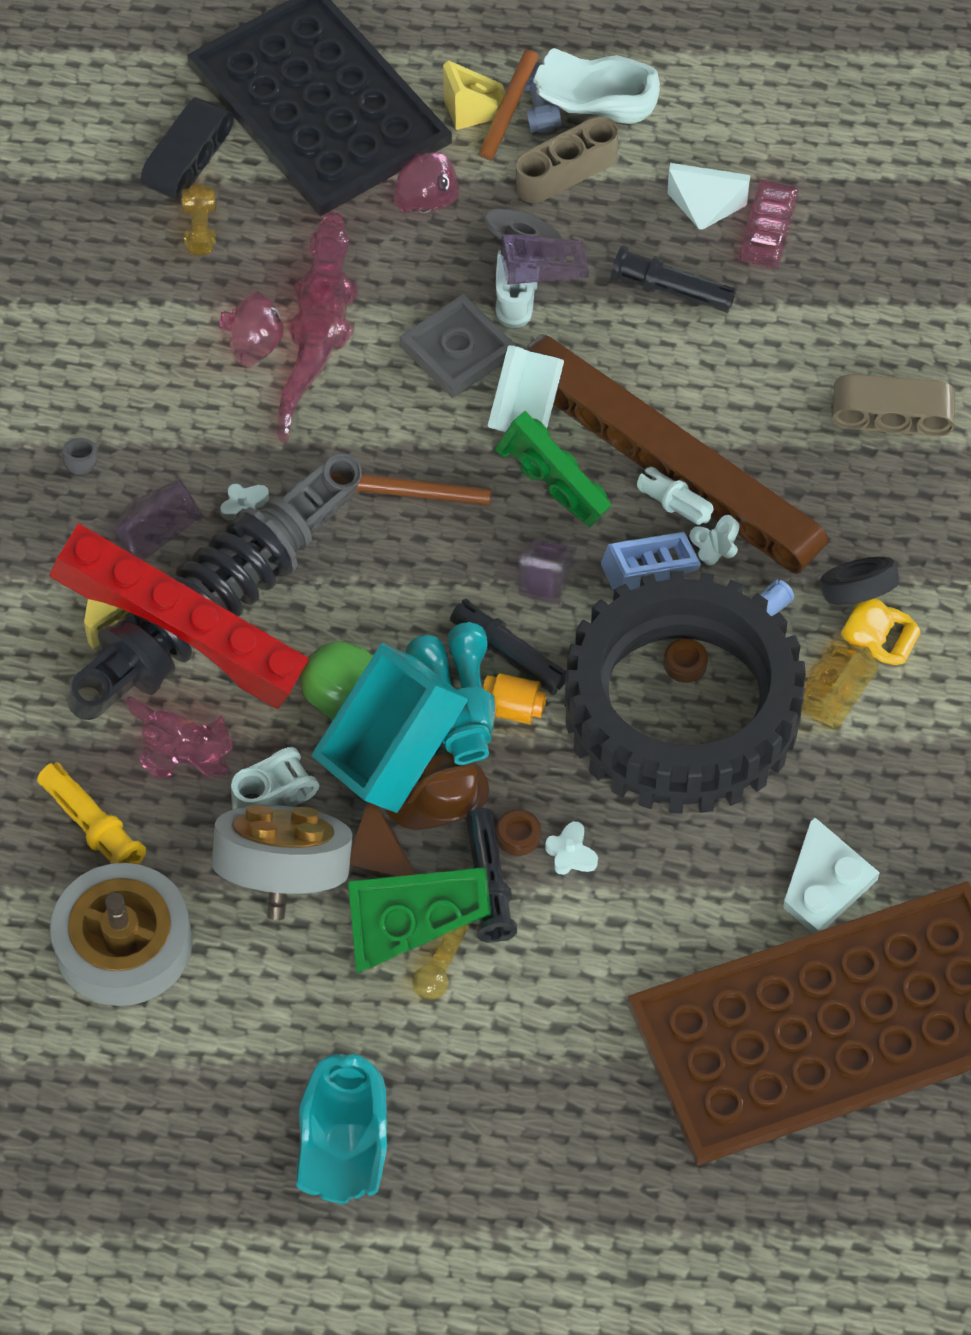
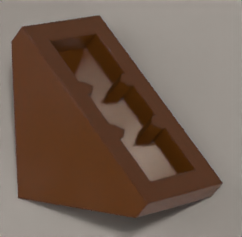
M372 803L366 805L351 849L350 866L378 878L417 875L382 811L377 805Z

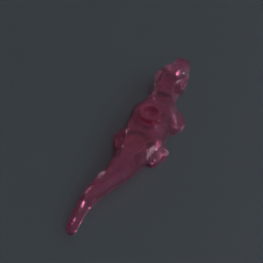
M328 212L319 227L311 235L312 267L295 282V293L299 300V313L288 321L287 328L293 344L299 346L295 366L284 386L280 400L277 436L283 443H287L289 440L291 419L302 395L322 372L333 349L344 348L354 333V327L345 318L347 305H351L358 295V285L342 271L343 260L346 257L349 246V238L345 230L344 219L340 213Z

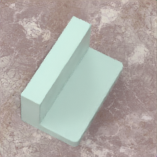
M509 345L488 427L505 433L512 421L526 411L532 418L538 419L547 428L564 360Z

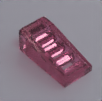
M765 180L759 182L742 243L739 261L779 269L797 207L798 189L796 187ZM761 213L782 218V220L761 215ZM756 229H762V230H766V231L775 232V233H778V235H776V234H771V233H767V232L758 231V230H756ZM756 242L775 246V249L771 250L752 246V243Z

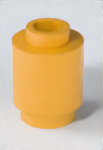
M499 673L497 677L486 676L483 689L494 695L496 718L531 725L534 717L542 718L547 692L540 691L541 683L539 681Z

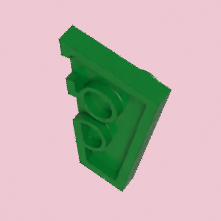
M526 411L512 421L494 449L504 458L510 453L516 457L523 465L521 472L530 480L545 481L549 485L548 489L551 497L589 528L596 524L612 505L607 500V495L598 483L590 481L578 468L576 459L568 451L561 450L550 438L545 425L538 419L532 418Z
M487 868L349 881L348 888L356 974L369 970L491 915Z

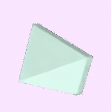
M670 163L667 194L698 229L703 230L747 206L750 175Z

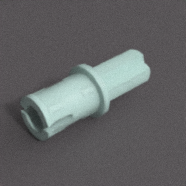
M654 467L645 469L646 474L650 475L652 480L641 473L637 481L638 490L661 502L667 512L673 513L676 511L697 525L709 522L711 513L714 510L713 505L690 491L684 481H674Z

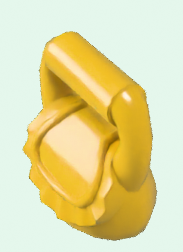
M878 598L856 603L841 630L842 638L850 644L852 649L859 652H868L878 661L895 666L906 662L920 635L918 624L908 614L898 609L887 607ZM894 622L902 624L904 628L891 653H888L882 648L886 641V636L894 626Z

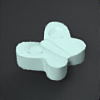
M232 484L228 488L229 500L221 504V517L225 520H233L242 508L247 509L251 507L257 509L264 506L269 500L268 488L264 485L242 488L239 484Z
M724 515L717 523L715 529L709 530L697 526L690 531V540L700 548L699 558L706 565H714L721 556L732 558L737 554L738 549L734 544V540L739 531V523L732 516Z
M573 821L569 823L561 835H552L546 839L545 850L549 855L555 856L554 869L558 874L564 875L571 869L589 872L593 871L598 865L597 854L582 844L584 840V826L579 822Z

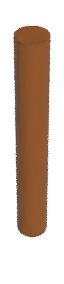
M524 50L478 153L481 158L492 161L538 60V54L531 50Z

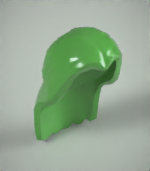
M343 641L331 642L320 646L308 656L309 660L300 674L303 696L321 713L334 720L374 655L370 654L363 647Z

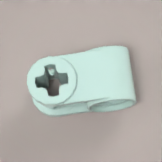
M498 250L496 318L505 327L520 328L531 320L534 292L537 290L540 253Z
M287 747L235 774L231 783L232 810L251 805L295 807L312 798L320 785L317 779L309 776L301 765V756L298 750L294 747ZM250 793L260 795L258 798L248 799L243 797Z

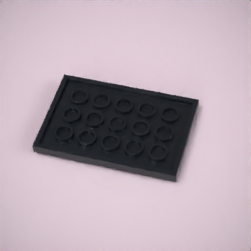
M288 0L187 54L188 65L225 108L233 112L234 118L320 217L452 143V132L332 0Z

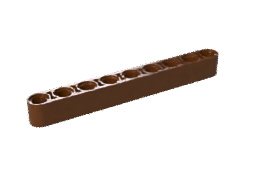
M541 334L524 349L564 360L553 403L554 406L642 468L654 467L674 481H684L690 491L713 505L714 510L711 513L713 518L719 521L724 515L732 516L739 523L737 535L791 573H801L827 546L829 542L828 536L817 522L553 338Z

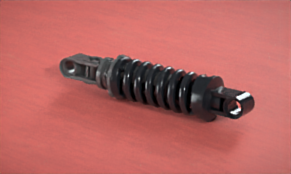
M344 453L335 454L313 473L295 484L282 499L278 497L269 499L264 504L261 512L251 507L247 509L242 508L227 525L224 533L215 534L210 539L208 547L199 548L193 554L192 561L181 563L176 568L175 575L170 577L239 617L243 613L240 601L253 605L259 600L260 596L257 587L266 591L270 590L276 584V576L292 575L298 569L295 552L304 550L312 543L311 534L320 529L339 508L352 498L362 476L359 462L351 455ZM340 474L347 479L349 484H337L331 479L330 475ZM126 611L124 619L115 620L98 631V640L103 652L73 678L67 699L69 709L80 719L92 720L101 716L134 686L143 693L155 694L160 689L163 680L175 673V663L171 657L183 663L192 658L193 653L190 644L160 626ZM84 687L94 688L98 691L101 698L96 701H87L80 696L78 690Z

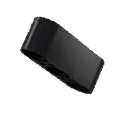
M192 98L146 160L141 172V184L173 199L181 200L230 134L234 121L233 112L200 98Z

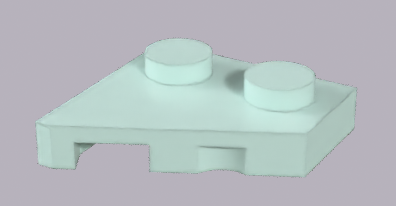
M814 818L810 822L783 908L811 933L824 930L878 880L880 872L819 820Z

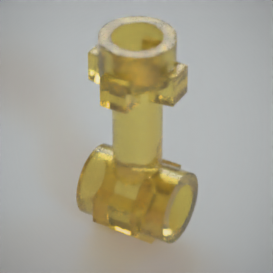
M192 185L190 188L182 189L183 213H191L192 231H185V245H188L190 253L203 256L209 254L213 250V244H216L215 230H208L207 213L216 211L215 188L207 187L206 185Z

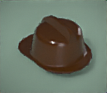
M440 752L432 757L398 813L388 809L385 810L391 820L401 827L413 830L431 829L463 820L467 817L466 814L469 811L482 808L485 805L489 794L488 779L482 768L476 763L458 765L454 762L453 754Z

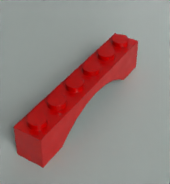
M80 523L77 524L58 555L49 574V577L87 599L126 610L171 632L209 658L239 688L276 709H279L309 660L308 657Z

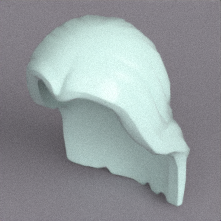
M555 48L549 50L542 60L543 65L538 67L533 79L537 88L536 92L541 98L568 113L592 114L610 118L617 123L626 124L643 121L651 115L660 92L658 72L652 66L618 55L591 61L584 60Z

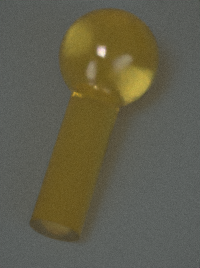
M469 925L444 935L430 964L416 970L412 977V988L418 997L424 1000H436L446 993L448 989L446 971Z

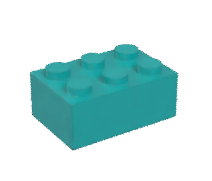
M381 643L311 756L364 801L398 813L469 699L415 657Z

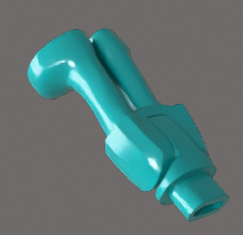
M471 622L461 623L453 627L448 633L450 653L461 684V689H457V691L469 699L442 741L446 750L453 754L454 762L458 765H466L488 757V744L492 739L491 734L494 729L496 716L494 695L482 688L480 678V664L487 651L486 632L483 627ZM430 635L418 636L412 639L406 647V653L418 659L452 686L450 663L443 643L437 637Z

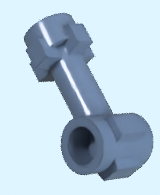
M535 64L524 91L531 90L534 108L526 110L531 133L539 132V134L553 132L555 128L562 127L559 107L554 104L550 105L548 101L541 98L536 92L537 88L533 79L541 64Z

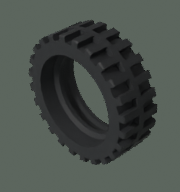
M670 571V580L657 582L654 574L641 577L640 587L630 590L626 584H623L614 589L613 602L609 605L600 599L592 607L591 623L582 620L577 627L575 644H570L567 655L565 685L568 734L574 733V750L579 759L587 755L590 756L589 772L598 781L603 776L608 775L612 779L611 792L621 798L629 790L639 795V806L652 809L654 800L670 803L669 813L682 814L683 804L698 803L700 813L713 811L714 801L726 797L729 805L732 806L742 801L745 787L750 785L756 792L767 785L769 769L779 773L785 765L787 749L793 750L797 739L805 694L806 669L805 661H799L800 643L796 635L786 638L788 621L780 612L773 616L767 613V599L759 593H756L750 599L742 594L743 584L732 579L729 581L728 586L713 583L714 574L701 572L700 580L684 579V571ZM679 638L704 641L730 652L748 667L755 676L759 687L758 708L753 719L745 727L719 741L700 745L665 743L635 730L614 710L609 697V682L614 667L629 653L649 643Z

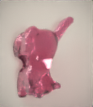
M131 696L125 699L131 714L144 722L142 728L143 752L140 757V763L148 773L156 778L171 777L176 765L189 764L208 777H225L229 774V765L222 759V756L233 750L234 742L225 727L222 715L218 716L214 722L205 725L190 721L174 712L155 711Z

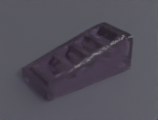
M516 234L502 235L500 255L507 285L589 277V269L581 241ZM566 256H573L575 263H568ZM550 257H557L558 261H551Z

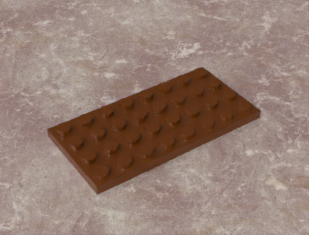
M968 881L628 996L627 1004L697 1166L971 1071V886Z

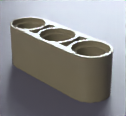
M595 117L521 154L516 160L515 192L517 196L525 202L538 203L612 166L616 162L618 155L619 128L617 124L607 117Z
M847 374L836 379L834 383L833 423L842 429L945 436L954 429L955 389L952 385L941 381Z

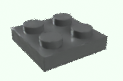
M464 294L400 336V347L451 398H454L504 363L508 346H516Z

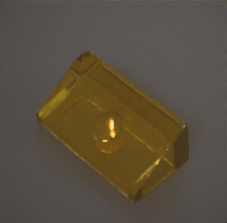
M834 641L804 684L805 694L801 713L837 731L879 669L869 647Z

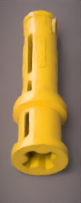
M55 762L54 765L50 763L42 769L37 778L38 783L49 792L64 811L86 833L87 845L92 850H99L110 864H140L146 854V847L140 841H133L122 829L123 823L118 817L107 815L102 811L82 787L70 777L60 763Z

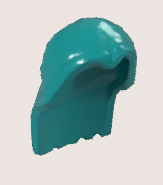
M351 1053L348 1055L333 1054L327 1056L317 1064L311 1073L299 1106L300 1150L297 1161L296 1186L307 1194L313 1196L320 1195L322 1200L342 1205L347 1204L351 1198L358 1199L364 1196V1194L372 1196L378 1192L387 1151L386 1087L384 1078L379 1070L361 1055Z

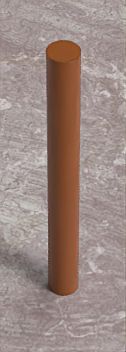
M340 474L330 475L331 479L337 484H349L347 479ZM362 475L355 490L489 506L492 496V489L371 475Z

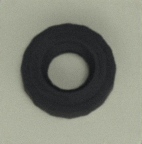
M866 557L846 562L830 569L822 575L820 586L823 596L829 604H854L877 598L898 586L899 573L895 561L890 557Z

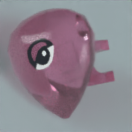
M442 152L416 154L401 169L397 177L394 202L399 210L403 212L427 213L445 208L459 198V183L452 162Z
M254 291L235 309H232V313L227 311L221 312L219 328L231 331V351L235 359L245 368L254 366L279 346L284 333L283 320L272 301L264 294Z

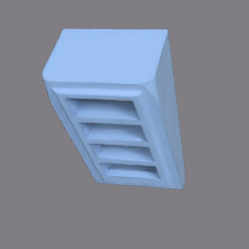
M685 532L608 544L601 561V566L614 592V589L623 584H626L630 590L640 587L641 577L654 574L656 582L670 580V571H684V574L699 570L701 563ZM674 547L679 560L673 561L668 549ZM658 553L662 563H657L653 554ZM641 558L644 566H639L636 559Z

